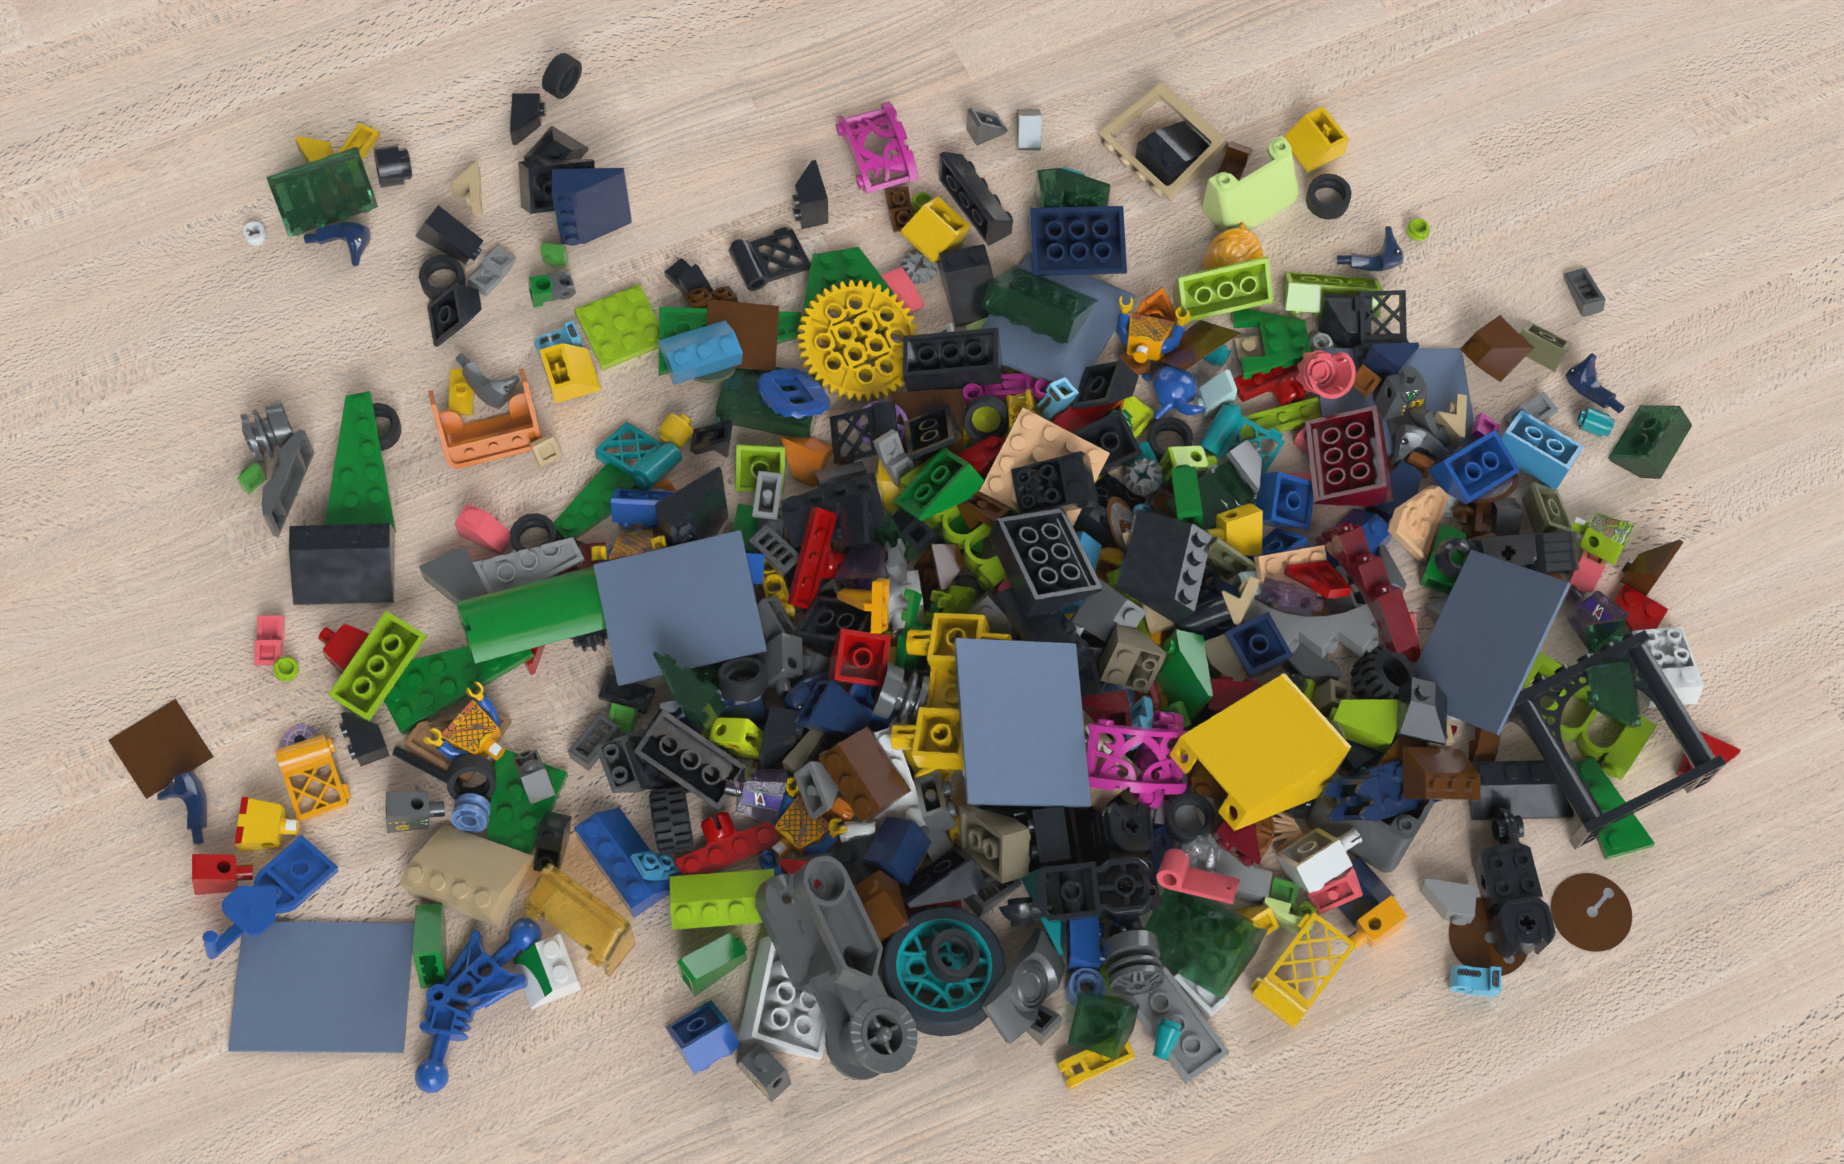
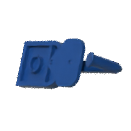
M300 835L259 871L253 886H239L223 900L222 911L234 924L220 937L215 931H206L203 934L202 938L206 956L209 959L217 958L244 933L250 936L263 933L275 922L276 913H287L298 908L338 872V866L305 837Z

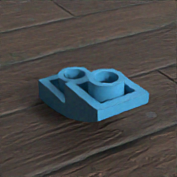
M653 850L632 854L630 857L642 878L646 880H668L671 876H677L680 873L670 854H655Z

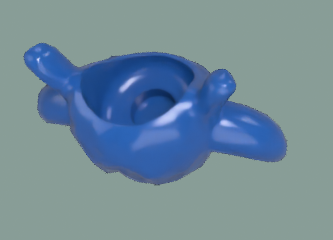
M1164 364V367L1158 369L1155 373H1144L1142 375L1143 380L1152 381L1154 391L1161 405L1154 413L1155 419L1162 418L1171 409H1177L1179 413L1186 416L1200 414L1205 410L1204 406L1189 404L1196 395V382L1190 371Z

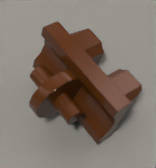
M1461 502L1460 506L1453 509V516L1459 519L1460 525H1463V533H1465L1466 539L1491 533V525L1483 522L1482 518H1487L1491 515L1492 503L1470 502L1464 504Z

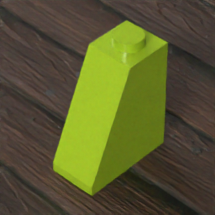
M1398 699L1341 700L1338 709L1333 707L1329 719L1337 722L1342 727L1346 739L1386 754L1397 732Z

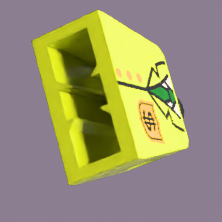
M716 718L712 727H705L703 729L702 736L729 755L760 760L759 752L764 732L749 719Z

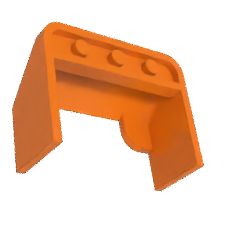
M524 368L519 369L524 391L510 397L508 401L509 414L465 425L462 424L461 417L457 412L453 410L439 412L433 390L428 391L445 459L449 466L459 469L532 451L529 444L540 439L541 433Z

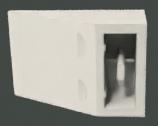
M1683 627L1645 630L1650 638L1647 646L1682 704H1697L1704 684ZM1644 694L1648 708H1655V704Z

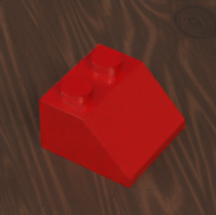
M841 628L831 653L828 680L833 679L835 682L876 688L883 687L891 636Z

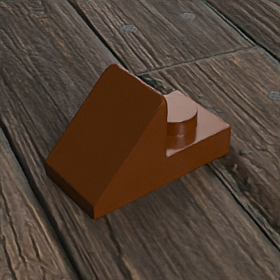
M1231 142L1227 146L1225 157L1218 173H1230L1240 181L1253 149Z
M978 491L969 500L956 505L971 531L983 523L993 528L997 518L1008 517L1009 515L1008 508Z

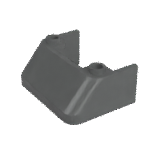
M1348 753L1346 754V756L1344 757V759L1342 760V762L1340 763V765L1338 766V768L1336 769V771L1334 772L1329 781L1343 777L1339 775L1338 772L1341 769ZM1321 792L1308 811L1305 821L1311 831L1318 827L1336 838L1345 834L1351 828H1355L1360 834L1359 837L1362 838V842L1353 846L1347 852L1357 858L1361 857L1364 862L1379 871L1389 873L1398 867L1435 802L1430 799L1419 820L1410 815L1402 814L1394 819L1391 826L1381 820L1331 821L1327 818L1326 813L1331 807L1336 806L1337 799L1336 797H1327Z

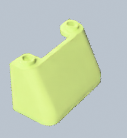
M1282 135L1274 139L1268 146V154L1272 161L1240 181L1227 172L1218 173L1208 179L1202 211L1221 233L1228 229L1239 227L1240 222H1243L1251 230L1297 200L1299 189L1292 149Z

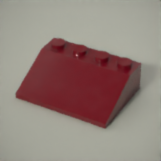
M1377 405L1305 421L1315 504L1374 506L1393 502L1384 426Z

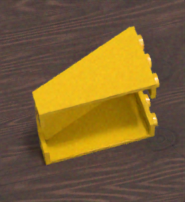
M1284 673L1180 736L1170 753V757L1185 774L1189 773L1197 759L1204 765L1229 794L1218 812L1232 829L1236 831L1318 798L1323 787L1328 783L1351 746ZM1188 754V761L1185 762L1181 755ZM1230 805L1236 808L1238 813L1237 819L1231 816L1229 811Z

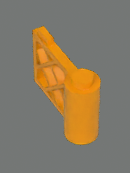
M325 733L275 750L276 759L299 822L347 806V800L352 798L347 783H341L332 752L336 751L332 737L327 738ZM329 765L332 773L327 782L315 777L320 767ZM301 774L307 777L308 780L301 791L292 786L290 778ZM333 779L335 781L336 786L331 784ZM312 780L325 785L319 798L306 793ZM328 788L338 791L341 801L332 804L323 801ZM295 792L300 794L298 799L296 798ZM304 796L316 801L312 811L301 814L299 805Z

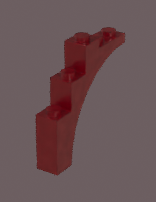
M1347 522L1337 526V529L1336 527H1331L1323 530L1322 535L1315 538L1317 545H1324L1325 551L1341 564L1354 581L1373 614L1387 650L1398 654L1419 645L1420 643L1400 587L1390 585L1382 558L1371 554L1362 526Z

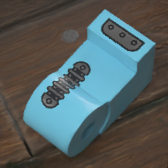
M573 320L565 323L564 328L550 334L541 335L534 341L539 356L540 349L561 343L583 347L581 337Z
M1064 377L1049 384L1046 389V395L1038 403L1036 409L1044 419L1052 422L1056 414L1067 410L1079 392ZM1062 387L1068 390V395L1064 396L1061 393Z
M1452 966L1450 967V990L1470 995L1496 997L1501 991L1502 967Z

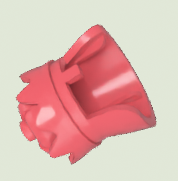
M1315 350L1314 352L1303 354L1304 359L1297 365L1299 374L1296 376V380L1303 384L1304 390L1319 394L1324 398L1335 399L1345 395L1351 389L1356 371L1354 362L1347 353L1337 352L1332 355L1322 350Z

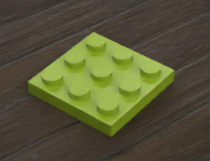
M640 284L574 309L575 315L602 370L659 348L657 341H659V322Z

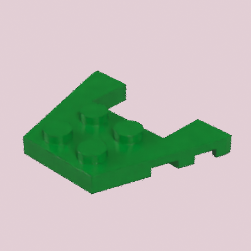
M859 247L813 254L803 312L806 308L810 309L808 305L811 300L815 301L814 298L817 294L822 296L825 288L830 291L831 286L834 284L839 289L841 282H844L846 287H848L850 280L854 282L855 286L862 280L864 287L870 281L872 282L873 289L880 284L881 292H884L887 288L889 289V297L894 295V292Z
M1251 309L1231 312L1233 328H1258L1264 355L1259 357H1241L1240 366L1243 379L1252 378V374L1259 372L1262 375L1269 373L1272 368L1279 366L1287 368L1297 365L1304 359V353L1312 352L1305 320Z
M905 588L904 598L908 599L907 611L902 610L901 620L905 622L904 635L900 634L898 637L895 666L904 668V671L908 673L911 669L923 672L927 667V656L908 655L906 639L910 629L927 630L931 624L924 625L916 621L922 594ZM931 602L929 613H943L944 608H938L936 603Z

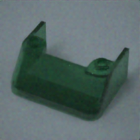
M1624 618L1583 624L1588 653L1592 656L1599 653V649L1607 643L1613 642L1615 645L1623 641L1622 637L1627 634ZM1629 661L1587 667L1591 689L1586 691L1589 706H1594L1595 711L1630 728L1642 726L1638 689L1633 685Z

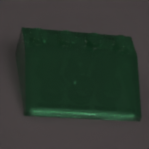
M357 147L266 177L289 237L302 235L307 231L325 227L339 220H346L360 213H367L378 207Z
M1014 265L989 281L981 308L988 310V313L993 316L1005 317L1014 325H1024L1031 328L1030 330L1033 333L1045 334L1052 337L1053 341L1063 344L1075 338L1097 305L1098 300L1042 276H1033L1032 272Z
M776 367V368H775V370H777V371H778V370H781V369H785V368H781V367ZM736 368L734 374L725 379L716 405L717 422L731 420L733 425L788 437H812L818 414L811 417L804 416L800 419L793 416L785 418L780 413L775 414L773 409L768 408L766 402H763L756 388L757 381L764 373L771 371ZM793 386L780 387L784 392L796 391ZM803 399L790 400L793 404L806 403Z
M1164 888L1160 896L1161 905L1153 910L1144 930L1153 932L1157 936L1160 950L1159 959L1164 966L1217 997L1224 999L1257 953L1268 929L1216 900Z

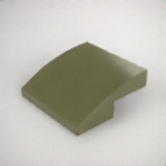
M1212 537L1206 560L1208 567L1216 565L1219 574L1227 580L1238 573L1255 569L1256 564L1218 537Z

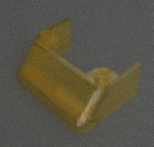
M548 863L544 867L523 904L525 908L524 913L535 922L538 919L541 921L547 920L582 946L588 954L586 959L597 968L601 965L604 968L605 974L610 977L636 945L630 923L552 864Z

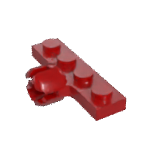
M1297 365L1287 368L1282 366L1272 368L1269 373L1263 375L1261 372L1255 373L1249 379H1243L1242 375L1233 379L1237 387L1236 394L1242 403L1263 393L1271 392L1280 404L1284 406L1290 404L1289 401L1291 403L1302 401L1306 394L1303 385L1296 380V376L1299 374Z
M817 507L811 508L787 604L808 610L817 595L822 578L829 580L836 578L837 581H840L847 574L848 571L839 569L838 565L849 566V564H844L849 563V559H846L848 557L845 553L832 550L830 547L837 518L836 513Z
M720 812L715 815L720 830H717L712 816L701 822V828L706 838V846L675 859L681 876L709 874L773 847L779 841V838L771 820L738 832L733 825L729 813Z

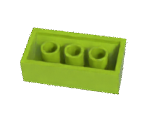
M1263 257L1178 276L1173 290L1175 311L1181 307L1180 317H1184L1189 310L1190 321L1273 303L1269 258Z
M1285 271L1283 304L1285 310H1288L1291 314L1301 315L1303 312H1312V315L1320 316L1325 294L1358 295L1360 291H1383L1379 280L1374 278ZM1374 298L1372 301V310L1379 304V302ZM1381 307L1374 314L1376 318H1380Z
M385 611L328 696L354 714L370 721L427 638V635Z
M774 869L671 876L670 910L672 930L763 923L755 904L756 892L761 883L775 876Z

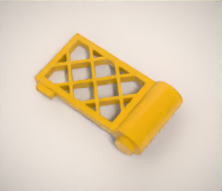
M1315 912L1312 916L1306 914L1297 925L1301 929L1269 973L1264 979L1259 976L1250 987L1253 991L1252 998L1293 1029L1298 1025L1357 946L1355 942ZM1314 921H1317L1324 927L1326 938L1310 939L1309 928ZM1328 930L1335 936L1329 937ZM1306 933V935H1307V940H1302V941H1300L1301 938H1302V937L1304 936V934ZM1341 939L1349 945L1344 954L1332 956L1331 940ZM1326 941L1329 956L1313 958L1311 943ZM1308 943L1310 959L1294 960L1293 949L1295 946ZM1289 954H1291V961L1284 962ZM1338 958H1340V959L1338 960V962L1335 964V966L1333 967V960H1332V959H1338ZM1329 960L1331 968L1329 974L1316 977L1314 962ZM1311 962L1313 977L1297 979L1295 964ZM1292 964L1294 980L1283 981L1275 975L1280 966ZM1324 979L1320 986L1317 987V980ZM1314 981L1315 992L1309 1000L1299 993V982ZM1295 983L1296 990L1288 984Z

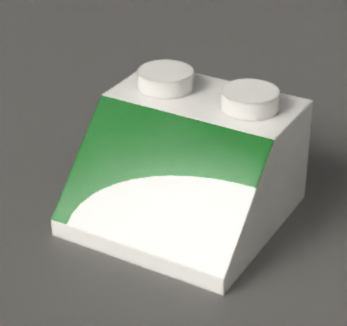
M560 934L533 944L513 960L517 973L524 975L528 981V986L524 988V992L531 1009L581 990Z

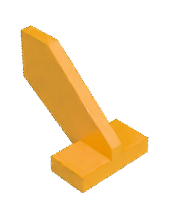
M879 578L873 581L872 590L844 588L838 591V600L861 610L871 611V633L881 634L888 630L889 579Z

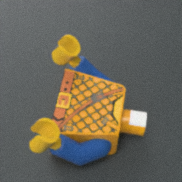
M1122 296L1120 297L1119 309L1121 314L1118 316L1117 335L1122 344L1127 346L1126 353L1128 355L1134 356V359L1139 363H1144L1147 359L1158 361L1164 354L1173 351L1179 346L1185 329L1183 325L1189 323L1191 319L1189 310L1186 316L1180 317L1182 309L1181 307L1177 308L1175 312L1177 324L1175 325V322L1132 312L1131 315H1128V312L1133 307V298L1131 297L1129 305H1124L1122 303Z
M637 527L631 533L620 534L615 544L608 551L606 546L591 547L592 561L600 560L601 562H607L669 546L666 543L665 535L655 537L653 530Z
M474 682L478 687L476 694H473L469 688H466V693L471 697H475L477 699L476 702L471 700L442 733L436 728L429 729L435 736L434 741L428 737L423 738L426 744H435L436 749L450 760L454 761L465 755L484 757L486 754L498 760L505 752V748L497 743L502 736L500 732L501 721L497 709L487 695L482 694L484 690L479 682Z
M795 777L789 778L785 782L787 792L783 795L779 811L777 812V818H775L774 828L780 840L771 849L780 859H783L791 850L800 858L827 853L838 839V834L843 835L848 831L847 826H841L838 829V824L842 819H832L828 822L822 815L815 820L810 819L802 796L799 795L797 797L795 795L797 792H800L798 785L796 789L793 787Z

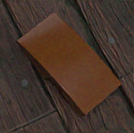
M908 186L885 189L893 233L901 232L903 227L914 216Z
M729 285L719 287L711 293L705 287L696 288L690 293L683 295L691 308L708 309V299L738 302L737 295Z
M1476 727L1475 739L1469 741V760L1471 763L1495 761L1501 733L1498 736Z

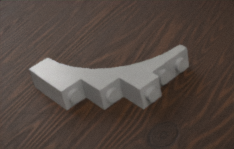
M1253 598L1242 622L1243 624L1269 612L1292 653L1297 649L1300 642L1322 659L1327 653L1331 654L1334 652L1339 642L1361 658L1367 652L1371 653L1379 644L1377 630L1379 628L1367 604L1341 614L1305 617L1272 609Z
M1185 755V762L1188 761V755ZM1183 772L1182 782L1187 783L1186 792H1189L1187 773ZM1164 794L1161 806L1157 809L1151 808L1153 829L1165 825L1166 809L1171 800L1179 794ZM1192 805L1181 806L1175 812L1174 820L1180 829L1186 832H1196L1203 827ZM1210 834L1202 842L1193 845L1181 844L1176 841L1175 849H1180L1188 855L1189 864L1203 866L1204 871L1240 879L1235 899L1262 904L1265 897H1269L1272 872L1259 868L1256 869L1253 866L1250 868L1246 867L1232 854L1220 848Z

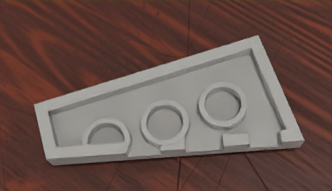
M572 537L472 563L490 594L555 577L585 561Z

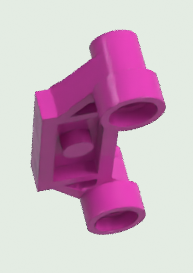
M1025 373L1003 374V384L979 386L970 383L963 388L965 407L978 396L990 395L1000 400H1006L1007 395L1015 396L1022 394L1027 389L1031 390L1034 399L1039 403L1046 395V389L1051 382L1044 379L1037 381Z
M1156 711L1153 714L1152 728H1168V724L1183 726V716L1174 712L1165 713L1162 711ZM1152 737L1158 743L1160 737ZM1143 742L1139 745L1136 759L1133 762L1141 772L1150 763L1158 761L1152 750ZM1155 768V769L1152 770V772H1151V777H1152V779H1154V777H1155V773H1156L1155 770H1156L1157 768ZM1152 792L1151 794L1132 793V798L1135 801L1144 803L1147 807L1157 809L1163 802L1164 794L1160 792Z

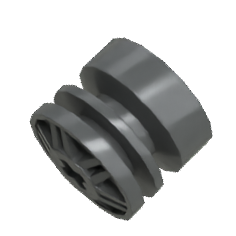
M281 401L265 406V418H261L256 409L252 410L254 422H250L247 413L240 415L243 435L249 450L254 454L259 463L265 461L262 453L263 449L267 450L270 458H274L273 446L278 445L281 449L289 438L294 435Z
M888 663L883 687L877 688L871 714L888 719L893 710H897V723L901 724L905 715L908 714L906 724L915 725L919 707H925L927 703L930 677L923 675L919 684L916 685L918 673L913 672L908 681H904L905 669Z
M1146 930L1124 931L1111 936L1104 942L1103 950L1106 965L1109 967L1107 972L1112 992L1122 996H1135L1152 992L1163 985L1165 976L1162 961L1159 959V944L1157 936L1153 932Z

